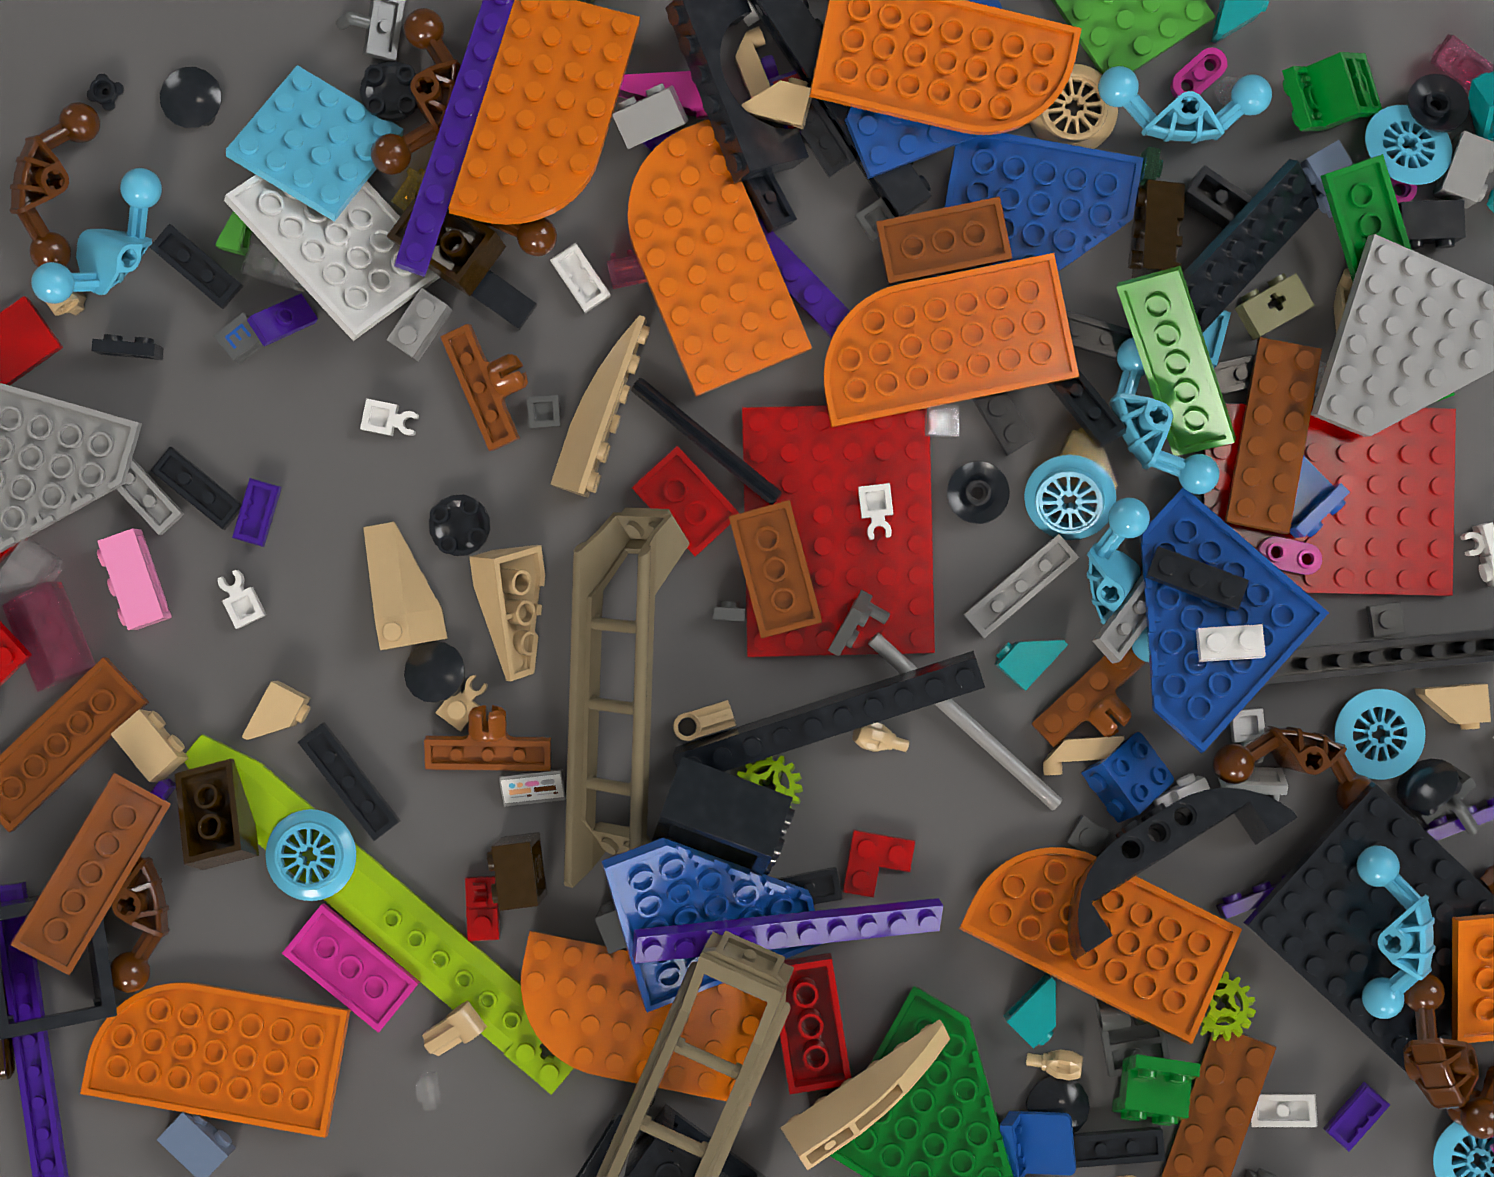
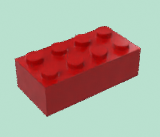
M831 953L785 960V964L794 967L786 990V1002L789 1003L791 1008L780 1033L789 1095L840 1087L844 1081L851 1078Z

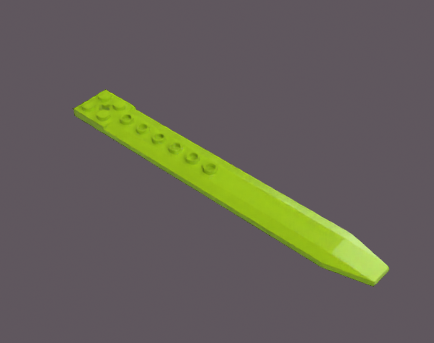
M202 734L185 753L188 759L184 763L189 769L230 758L234 759L256 824L258 844L264 850H266L272 831L285 817L302 810H316L264 764L205 734ZM301 829L300 833L306 842L307 830ZM313 829V842H315L320 833ZM293 834L289 838V841L300 846L296 837ZM326 835L322 838L320 847L330 842ZM355 843L356 863L350 879L341 890L323 900L452 1010L462 1003L469 1001L487 1026L481 1034L552 1095L574 1068L556 1056L548 1055L545 1057L541 1054L543 1051L540 1047L542 1042L535 1034L527 1018L522 1001L521 983L472 941H468L465 935ZM285 845L284 853H296L295 850ZM329 846L323 852L325 854H335L334 846ZM311 847L308 851L302 853V856L307 857L306 863L308 864L312 860H317V855L313 854V848ZM284 858L286 866L296 861V858ZM323 858L325 862L334 866V858ZM300 865L294 866L289 871L296 875ZM319 865L324 876L327 877L330 871ZM304 869L299 878L303 882H306V869ZM312 869V882H318L319 879Z

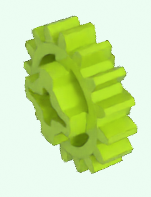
M782 755L777 761H774L773 756L766 758V760L756 761L754 765L751 763L746 764V773L741 771L737 773L739 778L761 786L769 785L773 782L774 791L793 797L791 803L800 804L801 802L800 798L795 795L796 793L803 792V786L795 784L802 779L800 773L792 774L795 765L791 762L785 766V758ZM769 768L768 771L759 775L756 774L758 771L762 769ZM783 773L789 780V789L780 783Z
M1225 971L1217 987L1225 989L1215 991L1206 1011L1207 1016H1204L1202 1020L1200 1035L1203 1036L1209 1031L1212 1033L1213 1041H1216L1219 1034H1223L1225 1041H1229L1231 1032L1240 1037L1243 1033L1241 1026L1246 1029L1250 1027L1252 1022L1248 1018L1254 1017L1256 1010L1249 1008V1006L1254 1004L1255 997L1246 996L1250 987L1248 985L1241 988L1239 986L1241 979L1239 976L1231 981L1229 980L1228 972ZM1235 995L1237 996L1240 1002L1241 1008L1236 1005L1234 998ZM1220 1001L1225 1004L1221 1011L1215 1008ZM1227 1022L1229 1025H1217L1216 1023Z

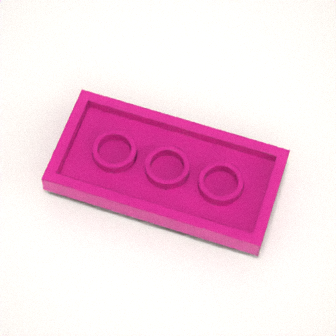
M325 903L320 905L282 952L285 957L378 1033L420 983V981Z

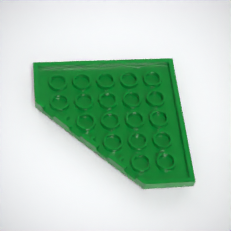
M913 986L872 1062L882 1059L891 1053L898 1044L907 1042L919 1034L922 1028L935 1023L939 1019L943 1023L950 1040L910 1091L861 1135L831 1154L832 1158L863 1177H1014L1000 1133L999 1121L974 1031L968 1016L921 988Z

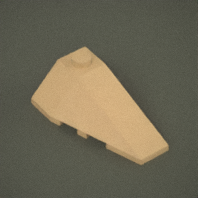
M390 522L363 527L374 619L380 650L448 639L442 607L428 585L426 577L417 565L396 523Z
M541 545L497 549L470 556L474 590L506 681H513L534 674L538 635L535 633L537 615H541L542 605L538 604L540 586H544L545 583Z

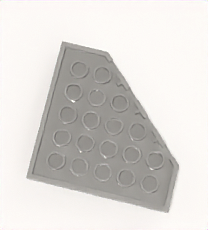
M1376 234L1369 235L1311 415L1363 437L1372 436L1494 371V286Z
M0 383V553L124 485L142 423Z

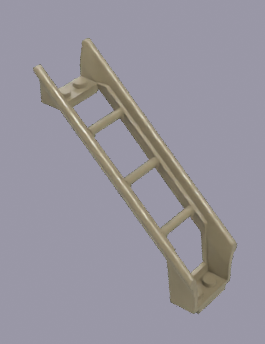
M625 507L621 513L613 512L596 533L586 542L577 545L573 551L564 885L573 888L585 877L605 852L612 855L621 854L651 843L647 836L655 595L690 544L669 509ZM629 553L638 554L636 620L602 618L603 590ZM602 631L636 634L634 700L632 702L599 698ZM599 711L633 715L630 783L597 778ZM596 790L631 796L630 827L605 822L595 824Z
M725 931L723 936L712 932L698 962H692L688 967L596 1177L620 1176L639 1130L702 1158L695 1177H719L791 1007L786 1002V990L794 967L784 963L786 957L728 931ZM704 974L768 1002L743 1065L738 1062L735 1065L686 1043V1039L681 1037ZM674 1052L736 1079L709 1143L705 1141L700 1143L652 1121V1117L646 1115Z

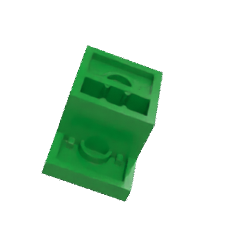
M1339 52L1308 66H1292L1282 70L1284 76L1283 89L1286 95L1290 97L1293 106L1292 119L1300 131H1327L1359 117H1373L1378 111L1382 110L1366 53Z
M1139 1054L1124 1058L1120 1097L1113 1099L1112 1112L1121 1113L1120 1119L1139 1121L1140 1119L1146 1120L1149 1117L1152 1118V1124L1163 1126L1178 1125V1120L1189 1117L1192 1079L1200 1077L1201 1064Z

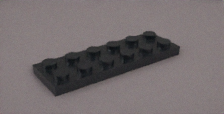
M1289 159L1183 272L1202 333L1319 208L1299 161Z

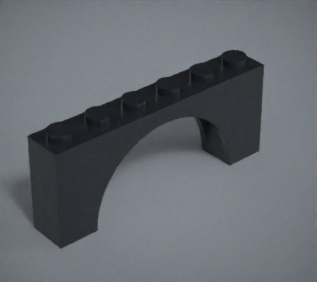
M673 0L665 8L668 20L673 26L680 50L690 69L692 81L697 87L703 109L708 115L714 130L715 139L720 145L726 161V167L731 173L734 183L793 169L806 160L809 155L798 128H776L759 121L737 102L725 81L720 61L721 42L727 28L737 25L752 12L748 1Z

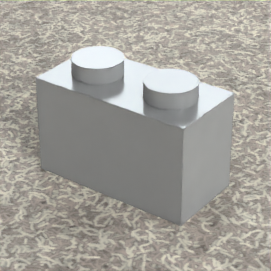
M663 83L646 90L647 97L636 101L633 96L617 104L619 110L615 111L612 116L627 149L677 128L688 121L673 85L665 88Z
M1463 131L1454 137L1450 166L1438 179L1432 195L1443 200H1464V208L1466 209L1477 202H1481L1488 188V184H1485L1488 173H1492L1494 170V142L1467 131Z
M421 288L387 338V341L419 362L453 310L447 304Z

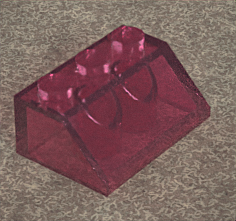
M48 581L18 594L2 605L14 636L32 654L25 663L37 692L86 673L95 665L62 582Z

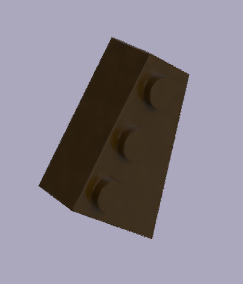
M1148 179L1142 185V188H1138L1135 207H1140L1139 217L1134 219L1132 225V238H1136L1135 250L1130 251L1128 268L1133 269L1132 278L1182 265V263H1178L1176 260L1178 247H1182L1183 236H1179L1181 221L1184 219V183Z

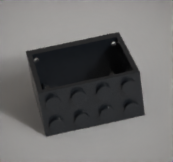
M682 757L651 842L665 838L751 869L752 872L761 876L763 874L768 875L780 856L785 839H782V837H784L787 828H789L795 810L790 808L793 797Z
M39 895L0 902V920L28 915ZM102 920L87 945L95 994L93 999L94 1006L15 1022L13 1015L7 1016L0 969V1040L117 1016L104 920Z
M667 1104L664 1105L654 1119V1122L700 1143L703 1141L710 1142V1135ZM644 1133L629 1154L624 1177H695L702 1158L648 1133ZM732 1151L729 1152L719 1177H766Z

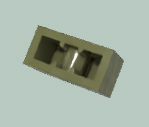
M1283 273L1267 282L1270 288L1262 293H1259L1256 288L1240 297L1243 303L1234 309L1252 340L1259 338L1315 306L1297 273L1288 278ZM1276 299L1279 305L1270 309L1267 304Z

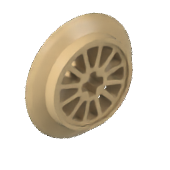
M1074 64L1073 71L1067 82L1069 96L1063 90L1060 94L1063 100L1057 98L1053 103L1059 105V108L1047 109L1043 114L1030 122L1031 128L1038 139L1095 149L1109 137L1117 121L1118 107L1109 106L1101 99L1098 92V83L1102 74L1099 71L1086 65ZM1073 82L1080 83L1077 94H1074ZM1084 85L1092 89L1086 96L1081 97ZM1096 94L1099 101L1086 103L1087 99ZM1072 100L1077 101L1076 105L1078 107H1082V110L1078 111L1075 116L1071 115L1069 109H1065V106L1070 105ZM1100 107V114L1087 110V108ZM1060 113L1061 116L1054 122L1050 120L1048 114ZM1085 116L1096 119V124L1092 126ZM1066 119L1063 131L1059 130L1055 125ZM1079 121L1088 131L1080 133ZM1070 122L1074 124L1075 134L1067 133Z

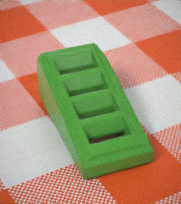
M233 211L215 246L222 251L245 256L248 252L252 231Z

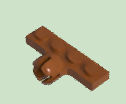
M465 324L440 336L489 451L497 450L520 439L505 403L508 395L525 388L528 384L526 372L521 374L520 371H516L523 367L519 358L513 354H506L489 362L483 353L471 324Z
M1132 647L1122 660L1112 664L1104 656L1032 723V726L1053 748L1084 721L1090 722L1105 737L1115 735L1119 732L1118 726L1110 716L1112 715L1123 727L1132 717L1130 708L1116 695V691L1145 662L1134 654Z
M486 705L472 708L468 715L469 734L466 736H426L424 739L425 769L551 770V737H513L508 735L506 711L496 705H492V712H489L488 721Z

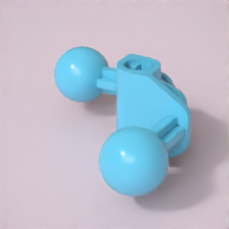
M1124 66L1112 67L1102 74L1098 83L1099 95L1107 105L1124 107L1143 128L1141 132L1143 136L1163 139L1164 142H1169L1170 140L1190 141L1192 144L1211 139L1217 141L1225 133L1224 131L1242 115L1252 116L1260 114L1269 106L1272 99V89L1268 81L1259 75L1251 74L1243 76L1234 84L1231 91V101L1216 114H1214L1208 103L1198 93L1187 91L1178 96L1157 116L1137 94L1139 82L1135 73Z
M135 168L123 176L120 191L124 200L130 205L127 232L109 229H87L83 231L78 238L76 252L80 273H71L64 265L56 262L42 264L34 271L31 285L39 299L47 303L57 304L67 300L72 292L91 291L98 295H105L117 283H121L129 272L138 267L145 251L152 244V239L145 236L148 208L158 202L162 193L161 182L155 173L145 168Z
M1134 338L1127 339L1118 349L1117 362L1123 373L1116 395L1111 398L1109 403L1114 413L1126 426V434L1122 436L1128 445L1127 449L1134 454L1143 469L1148 470L1150 467H1154L1178 476L1182 487L1188 492L1205 494L1211 491L1217 485L1220 474L1217 463L1211 457L1204 454H1194L1184 459L1161 450L1172 423L1173 413L1170 407L1161 401L1135 395L1141 376L1146 374Z
M1123 498L1113 504L1108 515L1110 527L1098 543H1095L1087 553L1089 558L1087 578L1090 581L1091 600L1100 617V623L1103 625L1124 601L1141 574L1139 565L1125 553L1116 550L1125 538L1140 536L1149 525L1150 515L1147 507L1143 502L1135 498ZM1146 626L1132 645V650L1140 660L1149 663Z
M1371 846L1365 849L1357 860L1359 876L1371 886L1385 887L1407 910L1387 927L1378 938V946L1381 952L1400 970L1390 979L1380 977L1371 980L1366 984L1362 992V1002L1365 1009L1376 1018L1389 1019L1396 1016L1402 1010L1404 993L1432 971L1431 961L1436 947L1433 944V924L1435 921L1431 914L1429 897L1426 894L1421 897L1399 874L1400 864L1396 854L1384 846Z

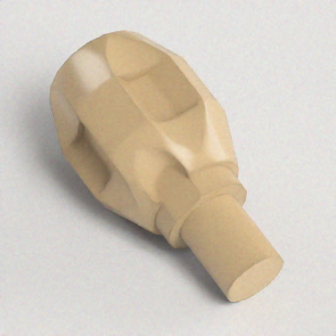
M878 722L855 729L853 732V741L861 748L869 751L878 752L896 749L906 752L909 747V740L896 737V734Z
M1055 1050L1043 1053V1055L1028 1053L1026 1065L1040 1067L1043 1071L1057 1079L1074 1080L1081 1078L1083 1056L1067 1050Z

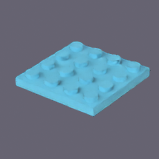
M297 65L226 148V157L335 222L377 169L371 159L373 143L385 134H396L402 137L404 129L391 121L381 120L375 115L370 114L363 104Z

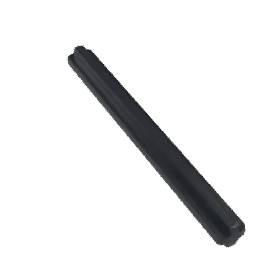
M639 378L633 384L631 391L767 503L773 505L777 502L782 493L772 483L647 381Z

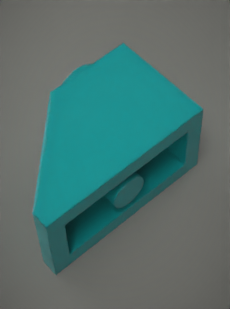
M1220 0L1210 42L1217 43L1254 21L1261 12L1266 11L1269 0Z
M1493 71L1491 73H1483L1472 79L1468 95L1475 133L1477 136L1490 141H1494Z
M1064 640L1017 641L1013 645L1008 642L996 654L999 660L994 665L1021 690L1026 691L1068 644Z
M1045 973L1003 1015L1006 1022L1033 1049L1038 1044L1042 1046L1047 1043L1054 1034L1052 1030L1056 1027V981L1048 973Z

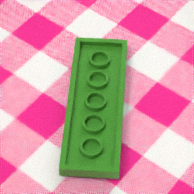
M1181 266L1118 282L1116 288L1152 395L1155 400L1167 404L1173 413L1172 423L1167 435L1172 454L1180 456L1235 443L1236 436Z

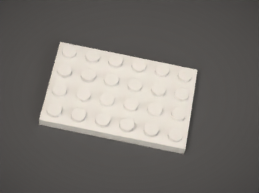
M254 175L225 195L224 201L353 341L416 296L421 288H427L440 278L429 268L425 277L394 267L400 247L388 239L387 234L400 216L368 181H366L335 222L258 175Z

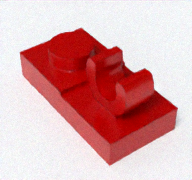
M495 876L465 878L468 941L500 939L499 904L493 903L491 884H495Z

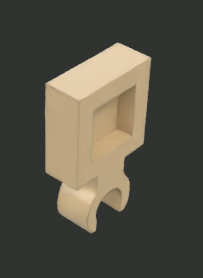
M472 675L467 679L463 692L460 691L456 696H451L445 700L436 711L437 715L460 732L469 723L468 715L472 708L480 706L473 700L476 696L483 694L488 687V684L484 683L479 691L472 688V681L477 677L476 675Z

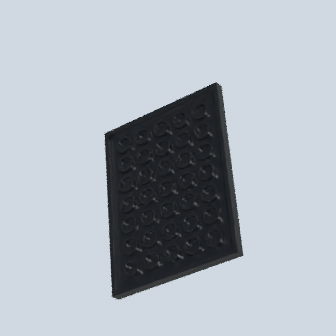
M1371 782L1243 923L1406 1072L1403 1048L1409 1041L1418 1040L1415 1011L1404 1001L1402 1010L1396 1016L1389 1019L1376 1018L1365 1009L1362 1002V992L1366 984L1371 980L1380 977L1390 979L1400 970L1381 952L1378 946V938L1387 927L1407 910L1385 887H1374L1364 882L1357 870V860L1360 854L1368 847L1384 846L1389 848L1396 854L1399 860V874L1421 897L1425 894L1429 897V906L1435 921L1433 924V944L1436 946L1432 956V971L1430 973L1442 982L1445 991L1442 1004L1435 1010L1437 1038L1452 1040V917L1494 914V895L1377 784Z

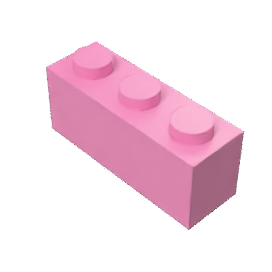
M132 528L98 540L100 549L97 550V556L101 565L107 568L110 577L107 579L108 588L111 594L117 597L120 606L117 609V613L122 625L127 626L128 630H138L172 618L142 530Z

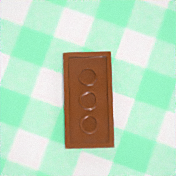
M1000 197L876 221L888 285L1012 260Z
M790 500L729 516L761 638L821 623V615Z

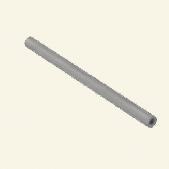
M879 632L868 642V645L900 674L918 669ZM948 699L935 704L1052 811L1061 804L1063 799L954 700Z

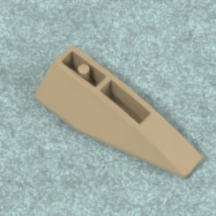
M641 315L637 317L598 368L569 426L550 485L589 498L590 492L596 493L601 480V475L597 473L600 462L606 463L611 446L607 443L610 432L615 434L619 426L621 416L616 415L619 404L626 403L631 386L626 385L629 374L635 375L639 365L640 356L636 355L639 344L645 345L649 335L650 327L646 326V317Z
M940 1019L922 1028L919 1034L907 1042L898 1044L891 1053L880 1060L872 1062L866 1070L854 1078L844 1081L838 1089L828 1096L819 1098L813 1106L801 1114L794 1115L781 1127L784 1135L807 1170L861 1135L910 1091L950 1040Z

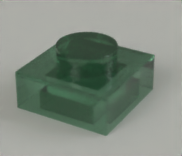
M1148 147L1141 153L1140 157L1144 159L1140 185H1143L1148 179L1156 180V178L1161 176L1163 169V159H1159L1161 149Z

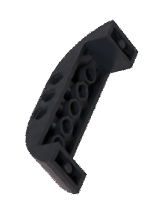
M1237 788L1203 790L1188 795L1168 807L1164 803L1156 806L1141 818V824L1136 819L1123 827L1115 835L1117 840L1099 854L1086 868L1078 881L1070 901L1067 919L1068 942L1074 960L1078 959L1113 936L1093 906V902L1232 814H1235L1255 845L1298 817L1293 810L1277 800L1261 793ZM1148 834L1154 838V841L1149 838ZM1121 850L1125 851L1129 858H1126Z

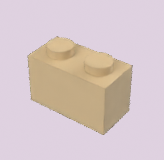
M139 709L112 732L111 735L149 782L158 783L166 779L188 757L183 752L185 749L184 744L175 735L172 734L170 736L164 728L166 725L165 721L157 712Z

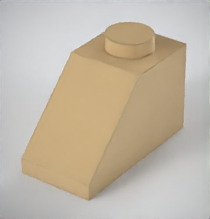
M789 78V82L780 80L743 103L742 107L755 118L804 129L812 97H809L810 88L807 87L808 82Z
M278 680L271 681L242 738L246 740L254 739L296 726L298 722L303 723L311 708L307 705L310 697Z
M1472 683L1415 688L1416 695L1449 723L1460 724L1461 729H1479L1480 723L1491 722L1488 684Z

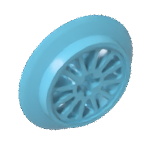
M1408 105L1386 107L1378 111L1367 125L1365 132L1367 151L1371 158L1383 154L1389 176L1392 179L1406 184L1422 185L1439 179L1448 170L1452 160V144L1448 133L1434 132L1422 127L1412 117Z
M1062 455L1045 461L1034 470L1026 484L1024 500L1029 517L1043 532L1053 537L1060 534L1064 540H1079L1097 533L1108 523L1109 511L1113 504L1116 503V490L1111 477L1098 463L1082 456ZM1066 477L1067 486L1063 485L1059 478ZM1071 477L1079 478L1074 486L1071 485ZM1083 481L1089 484L1083 489H1079ZM1053 482L1059 490L1049 486V484ZM1091 491H1095V494H1096V495H1086V494L1089 493V492H1091ZM1046 492L1054 497H1043V493ZM1064 495L1068 497L1075 495L1076 504L1069 502L1066 505L1064 503ZM1086 503H1097V506L1093 508ZM1053 504H1055V505L1052 506L1051 508L1045 509V506H1044V505H1053ZM1061 510L1056 519L1051 516L1055 512ZM1081 510H1083V511H1085V512H1087V513H1089V514H1091V515L1087 518V517H1085V515L1082 513ZM1066 513L1069 516V523L1061 522ZM1073 513L1077 515L1080 522H1073Z
M1371 689L1354 696L1342 708L1335 725V742L1345 744L1347 748L1345 755L1354 771L1370 779H1391L1405 773L1419 759L1425 744V725L1418 708L1404 695L1389 689ZM1374 707H1379L1377 719L1373 711ZM1386 709L1391 710L1392 713L1384 721ZM1366 710L1370 723L1361 716ZM1398 717L1401 723L1391 726V723ZM1356 720L1360 721L1366 728H1354ZM1378 725L1379 729L1386 732L1385 736L1380 737V742H1378L1377 738L1372 737V732L1377 731ZM1403 728V736L1393 735L1394 731ZM1354 731L1364 733L1363 737L1353 740ZM1393 738L1402 740L1400 748L1392 742ZM1367 741L1361 750L1358 751L1356 744ZM1387 745L1395 751V754L1391 757L1389 756ZM1372 747L1371 758L1368 759L1365 757V754ZM1380 748L1383 760L1378 761L1377 758Z
M313 809L298 811L285 817L272 831L266 846V865L274 883L287 895L304 901L322 900L337 893L350 879L356 863L355 842L346 825L334 815ZM301 829L307 830L306 842L300 833ZM313 829L320 832L315 842H313ZM293 834L296 837L300 846L289 841V838ZM324 835H326L330 842L320 847V842ZM285 845L295 850L296 853H284ZM333 845L335 854H325L323 852L324 849ZM311 847L313 848V854L317 855V860H312L308 864L306 863L307 857L302 856V853L308 851ZM284 858H296V861L286 866ZM323 858H334V866L325 862ZM299 864L300 867L296 875L293 876L289 869ZM319 865L330 871L327 877L324 876ZM304 869H306V882L299 880ZM312 869L319 879L318 882H312Z
M1453 1122L1443 1131L1434 1149L1433 1166L1436 1177H1465L1466 1175L1467 1177H1476V1175L1477 1177H1484L1485 1172L1490 1177H1494V1174L1490 1171V1168L1494 1167V1153L1491 1152L1490 1145L1494 1143V1137L1487 1144V1139H1478L1476 1144L1475 1137L1468 1134L1463 1126ZM1466 1136H1468L1469 1147L1462 1141ZM1459 1143L1464 1148V1152L1454 1150L1455 1146ZM1475 1153L1483 1156L1480 1158L1481 1164L1479 1166L1471 1163L1474 1161L1473 1155ZM1452 1155L1462 1157V1159L1452 1161ZM1461 1167L1456 1173H1454V1168Z

